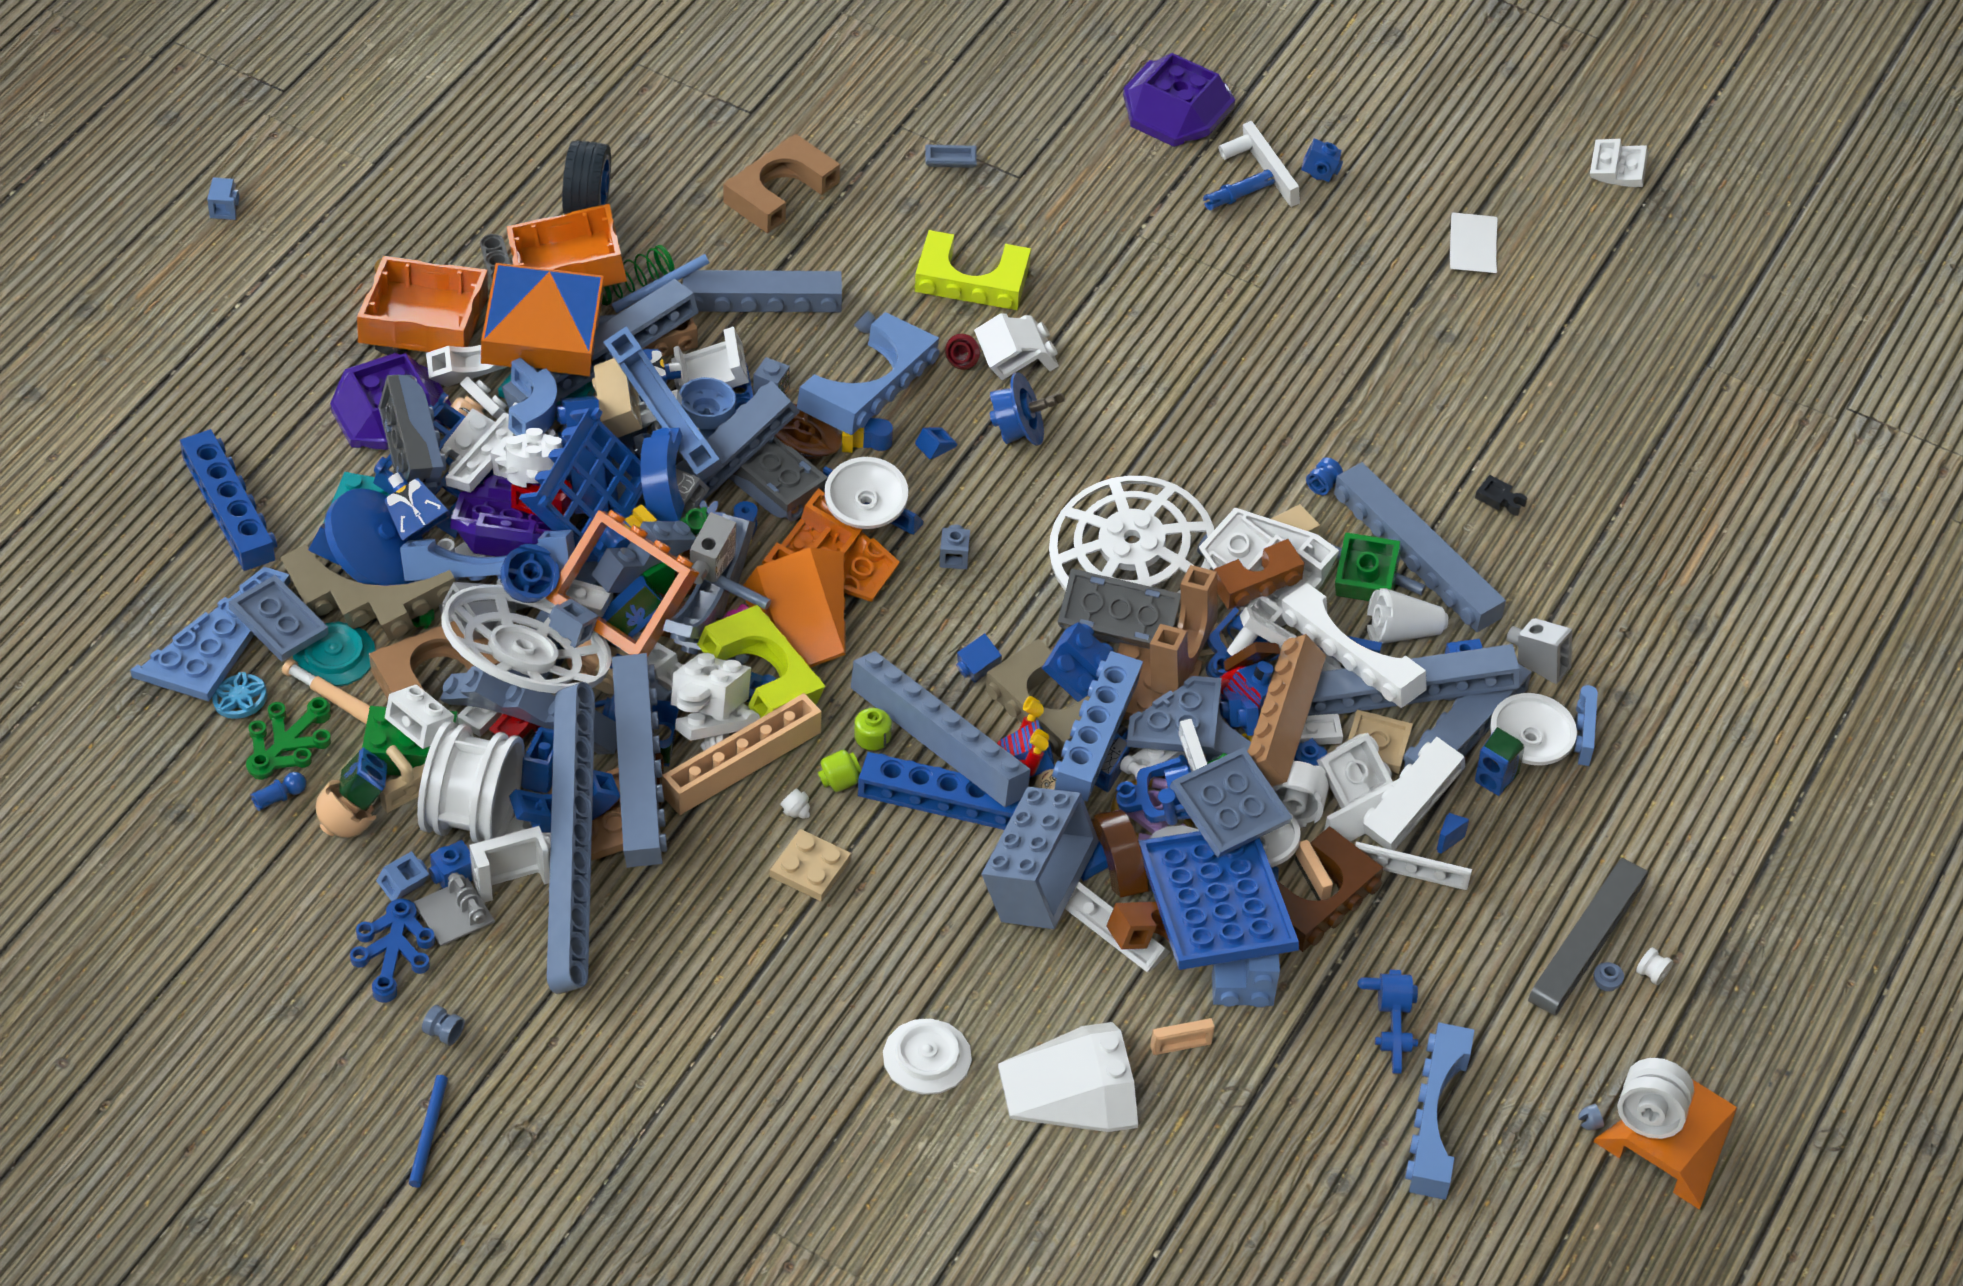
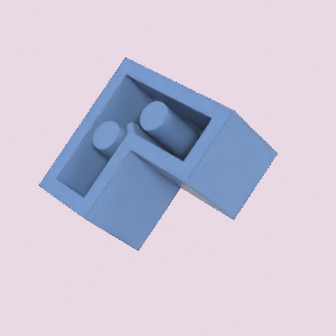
M1279 954L1213 964V1005H1224L1227 1007L1235 1005L1274 1006L1280 974Z

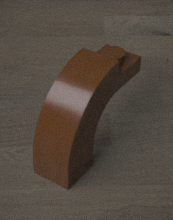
M1123 810L1094 815V819H1091L1105 852L1112 891L1120 898L1149 892L1140 845L1126 813Z

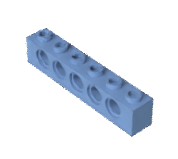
M1110 651L1106 661L1101 660L1096 676L1099 677L1098 681L1092 680L1087 695L1090 699L1089 701L1084 700L1079 712L1081 720L1074 721L1070 736L1073 738L1071 741L1066 740L1061 753V757H1064L1062 762L1057 761L1052 774V777L1056 778L1054 790L1079 792L1083 800L1088 801L1139 682L1143 661Z

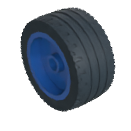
M571 141L563 175L562 208L564 215L607 204L611 178V149L609 145L589 141Z

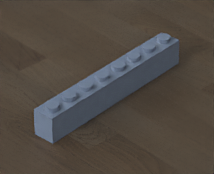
M673 279L598 326L595 332V349L590 376L550 372L557 385V402L560 401V398H565L592 381V378H595V365L613 359L604 341L627 326L641 348H644L698 314L694 293L676 279ZM535 368L536 372L543 370V369ZM511 381L502 386L508 407L513 406L515 402L520 403L528 398Z
M1363 462L1337 475L1334 490L1336 498L1341 503H1344L1357 519L1369 527L1376 537L1400 541V559L1425 582L1429 589H1432L1441 597L1443 602L1448 607H1451L1465 624L1469 625L1475 632H1479L1502 618L1506 600Z
M1513 644L1411 658L1412 661L1426 670V691L1408 704L1520 688L1519 665ZM1343 668L1321 672L1308 716L1356 712L1357 709L1365 711L1398 705L1385 699L1382 693L1373 686H1368L1353 671Z
M876 651L853 661L852 690L874 707L888 713L891 720L1002 806L1007 807L1021 800L1028 787L1030 768Z
M647 653L612 657L623 851L626 866L628 868L663 864L662 852L667 851L666 834H661L660 827H665L666 822L664 809H659V802H664L662 784H657V778L662 777L661 760H656L655 756L656 753H661L659 735L654 736V729H659L657 711H652V706L657 705L656 688H651V682L656 681L654 664L649 665Z

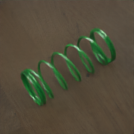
M662 245L650 248L646 256L637 254L634 261L626 259L623 262V265L626 262L634 264L637 279L643 287L648 284L643 271L636 264L639 256L646 258L648 271L654 281L656 279L651 272L649 263L655 270L657 279H659V274L655 265L648 258L650 251H654L656 264L664 275L668 274V272L663 267L659 255L665 261L669 273L675 270L670 253ZM658 248L662 250L666 258L658 251ZM637 268H638V270L641 272V274H642V276H643V278H644L645 285L642 283V281H641V279H640V277H639ZM625 270V274L627 275L632 284L633 291L631 290L627 282H625L628 290L631 293L635 292V285L630 275ZM618 283L617 286L620 290L621 296L618 294L613 284L612 287L615 294L618 298L622 299L623 291L621 289L620 284ZM605 286L608 301L603 294L602 304L608 306L612 302V294L609 286Z

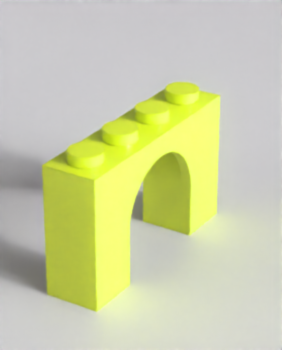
M928 231L915 274V292L1018 310L1030 267L1031 248L1005 244L1000 264L994 271L986 275L971 276L957 271L950 264L954 248V234Z
M758 605L705 626L697 643L704 653L713 654L718 659L727 660L740 654H753L766 659L775 667L780 678L757 687L748 704V707L758 713L760 718L803 693L816 705L825 688L821 679L806 664L803 657L796 652L786 637L781 634Z

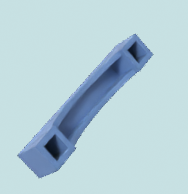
M627 326L605 340L606 348L661 427L669 429L680 427L683 437L678 451L695 476L703 481L721 469L723 465L668 388Z
M573 530L545 531L538 538V543L535 544L547 549L551 553L550 556L556 563L557 561L559 574L575 550ZM435 539L410 540L400 547L405 581L414 580L415 582L429 579L448 570L451 571L456 581L459 580V577H469L472 581L482 580L489 575H497V578L500 579V570L507 556L473 557L462 555L436 545Z
M1438 1022L1436 1033L1429 1034L1426 1051L1432 1052L1431 1059L1425 1058L1422 1076L1428 1077L1427 1084L1421 1083L1418 1102H1423V1109H1417L1414 1127L1419 1128L1418 1135L1413 1134L1409 1153L1415 1154L1414 1161L1408 1160L1405 1179L1411 1180L1410 1193L1444 1200L1447 1198L1454 1157L1448 1156L1440 1138L1437 1122V1105L1444 1088L1453 1076L1460 1070H1467L1474 1029Z

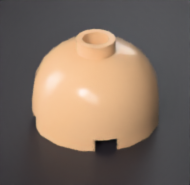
M331 780L321 791L316 801V814L321 822V829L330 836L336 835L353 838L360 835L376 819V815H371V812L374 810L373 806L371 805L367 811L362 810L341 795L339 792V780Z

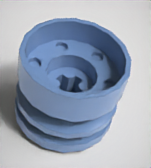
M707 377L692 379L685 383L679 391L682 397V408L695 426L700 429V433L706 440L715 433L719 425L725 423L735 414V393L728 384L721 380Z

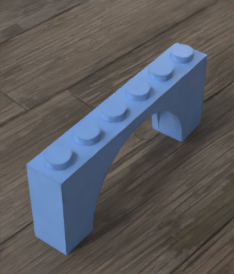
M883 313L871 324L868 346L880 352L890 362L893 370L882 378L864 383L837 382L814 374L799 388L797 409L853 435L860 427H865L872 416L878 415L883 406L888 402H892L902 389H906L916 376H921L927 366L936 362L940 352L938 349L939 337L889 313Z

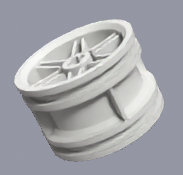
M452 721L444 722L433 739L422 773L417 812L420 830L428 833L434 831L438 835L445 836L453 827L470 831V837L474 843L504 836L514 816L509 795L515 789H521L522 762L525 754L523 739L516 735L508 737L506 733L502 732L496 733L491 740L473 737V732L469 725L461 724L457 726Z

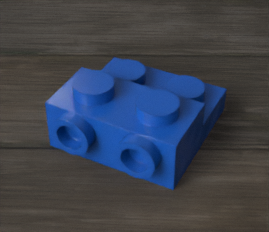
M1079 622L1065 629L1042 666V669L1077 702L1088 695L1092 680L1098 681L1099 677L1096 676L1101 660L1106 661L1110 651L1114 652L1109 644L1101 643L1093 636L1094 631L1090 626L1080 624Z

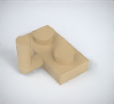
M395 745L390 746L386 753L401 771V776L386 782L384 790L380 793L381 806L387 813L419 797L420 783L425 766L423 764L412 768L411 764Z

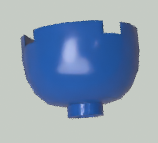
M535 544L519 546L506 556L500 570V579L505 592L513 599L522 603H535L545 599L556 588L560 578L557 561L555 563L550 556L551 553L541 546Z

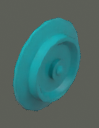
M337 621L324 623L328 626V635L293 655V659L298 663V666L315 677L319 676L336 687L347 686L362 679L370 671L369 653L375 651V644L365 630L359 627L352 629L348 623Z

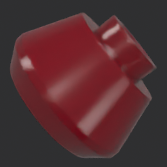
M964 333L956 334L948 340L945 347V355L953 367L966 370L972 368L978 362L980 347L972 336Z

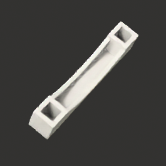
M1305 583L1282 600V616L1288 626L1296 628L1303 635L1307 634L1328 656H1333L1348 671H1353L1368 686H1373L1382 693L1388 701H1392L1402 708L1426 691V670L1407 656L1395 658L1382 655L1351 640L1336 627L1328 616L1326 596L1310 584Z

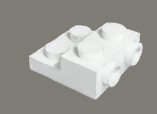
M1368 733L1355 736L1336 747V750L1316 760L1318 765L1325 769L1329 786L1341 809L1393 782L1389 766L1382 761L1378 753L1379 747L1377 742Z

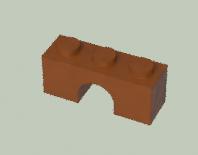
M1289 539L1283 540L1263 549L1261 565L1264 570L1250 571L1242 565L1239 559L1215 568L1214 571H1217V593L1228 610L1237 606H1245L1251 600L1261 596H1269L1280 588L1297 584L1303 578L1305 563Z
M1156 902L1115 903L1106 927L1121 950L1147 949L1153 933L1159 934L1169 941Z

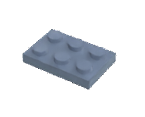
M276 575L229 601V609L281 662L328 635V626Z

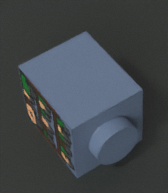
M765 357L753 374V396L756 395L760 387L766 385L771 380L786 394L790 388V366Z

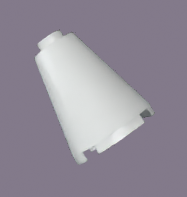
M1386 588L1375 590L1370 598L1367 615L1372 616V625L1367 624V631L1372 641L1385 644L1440 635L1448 626V614L1440 606Z

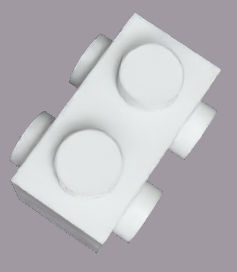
M413 685L389 694L385 719L424 749L431 746L438 729L444 722H453L454 714L418 685Z

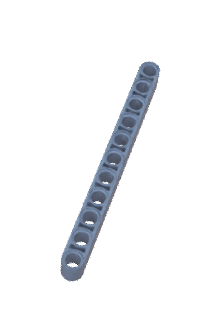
M580 682L561 689L555 695L547 983L555 994H562L581 988L588 981L595 695L591 686L586 682Z

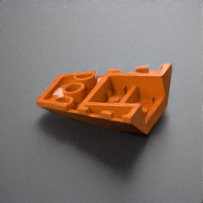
M818 488L805 505L799 522L782 544L778 542L775 544L762 564L809 547L844 552V594L872 602L899 566L900 561L877 540L866 536L862 532L863 529L846 525L834 517L827 507L825 493Z
M812 547L757 566L743 584L744 587L771 599V604L767 610L761 607L760 609L770 618L771 622L786 637L796 652L803 657L810 668L846 655V622L844 620L845 553L841 551ZM745 600L749 608L756 606L755 604Z
M1693 1080L1694 1095L1689 1106L1686 1121L1682 1130L1674 1136L1662 1139L1648 1138L1635 1133L1621 1119L1596 1137L1594 1143L1619 1159L1628 1148L1676 1178L1677 1182L1673 1193L1700 1210L1737 1107Z

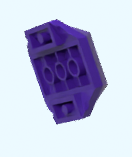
M1170 53L1157 61L1149 60L1124 87L1123 91L1130 126L1173 147L1184 144V141L1197 140L1209 136L1235 107V98L1219 74L1174 53Z
M394 353L344 370L330 402V407L351 447L361 448L365 446L372 449H389L378 407L387 375L414 376L426 395L428 406H434L438 402L444 390L438 382L429 379L428 368L418 364L406 353L402 355ZM449 399L445 401V403L449 406L452 405ZM435 418V421H436V422H438V423H439L440 425H442V426L444 425L443 423H441L440 421H438V420Z
M492 475L483 480V484L477 485L471 493L463 491L459 494L451 517L450 528L457 530L470 550L475 554L495 557L505 556L521 545L537 544L538 538L545 531H552L538 516L511 508L512 483L507 478ZM530 483L533 485L540 486L539 483Z

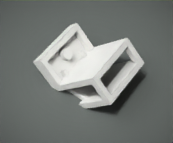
M1001 313L974 330L989 367L1001 380H1004L1036 359H1039L1049 371L1059 366L1055 358L1058 354L1052 342L1047 339L1050 336L1048 329L1043 322L1038 324L1031 315H1024L1021 318H1009L1007 314Z

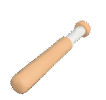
M289 659L284 663L282 667L284 675L298 678L309 685L311 690L325 697L363 723H367L370 707L368 704L332 685L323 678L315 677L299 667L294 659Z

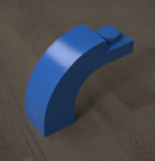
M680 427L655 430L651 437L644 438L640 461L642 490L646 508L657 521H680L685 506L678 488L675 468L676 455L683 437Z
M593 770L592 820L605 813L620 798L615 780L610 773ZM515 789L509 795V799L516 818L530 822L532 828L539 826L543 833L551 832L552 794H538Z

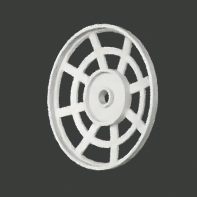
M1147 476L1111 478L1084 489L1061 510L1054 522L1050 535L1049 552L1052 569L1057 581L1065 591L1069 577L1064 571L1062 564L1076 558L1086 572L1114 578L1112 576L1117 568L1129 571L1136 570L1138 580L1124 581L1152 587L1167 580L1179 569L1186 573L1189 566L1193 565L1186 560L1191 543L1190 532H1207L1208 537L1214 531V526L1201 503L1189 492L1173 483ZM1147 484L1164 489L1158 495L1142 491L1124 492L1121 485ZM1110 487L1112 495L1097 501L1086 512L1074 509L1086 497ZM1175 493L1197 509L1203 521L1187 522L1181 511L1168 500ZM1140 498L1152 502L1145 510L1129 509L1126 499ZM1115 501L1118 512L1112 514L1107 519L1094 514L1103 506ZM1163 506L1174 515L1178 523L1162 525L1155 515ZM1065 517L1078 520L1079 522L1074 533V548L1058 554V534ZM1086 524L1100 528L1098 540L1082 544ZM1182 533V544L1178 554L1165 547V535ZM1129 536H1136L1139 538V541L1128 543L1125 539ZM1101 551L1102 556L1107 561L1102 572L1091 564L1086 557L1087 554ZM1160 557L1171 563L1162 572L1149 577L1147 567L1157 562ZM1204 558L1201 568L1212 570V567Z
M479 585L458 591L450 597L445 605L441 617L442 628L451 645L474 666L504 682L534 691L557 693L561 689L577 684H564L571 680L586 682L593 688L603 681L609 671L612 661L610 647L606 639L593 631L591 636L592 645L574 648L570 646L571 641L568 638L562 637L556 630L549 627V617L543 623L527 616L510 613L507 601L517 602L550 614L556 605L547 599L535 603H522L506 593L502 585ZM495 600L498 612L484 613L473 617L462 605L473 601ZM454 611L467 623L464 638L457 636L450 625L449 620ZM493 621H501L502 624L494 628L493 631L482 625ZM513 622L519 623V624H523V625H527V626H530V627H532V628H529V627H526V626H522V625L513 624ZM476 630L489 640L488 645L474 642L473 631ZM549 635L565 649L558 650L556 645L547 636ZM480 652L491 654L500 663L497 665L493 664ZM597 654L600 666L597 676L580 673L582 667L581 656ZM571 658L572 669L567 670L556 666V660ZM513 669L521 672L524 675L530 676V678L522 677L510 673L508 671ZM551 672L563 677L545 680L541 674Z

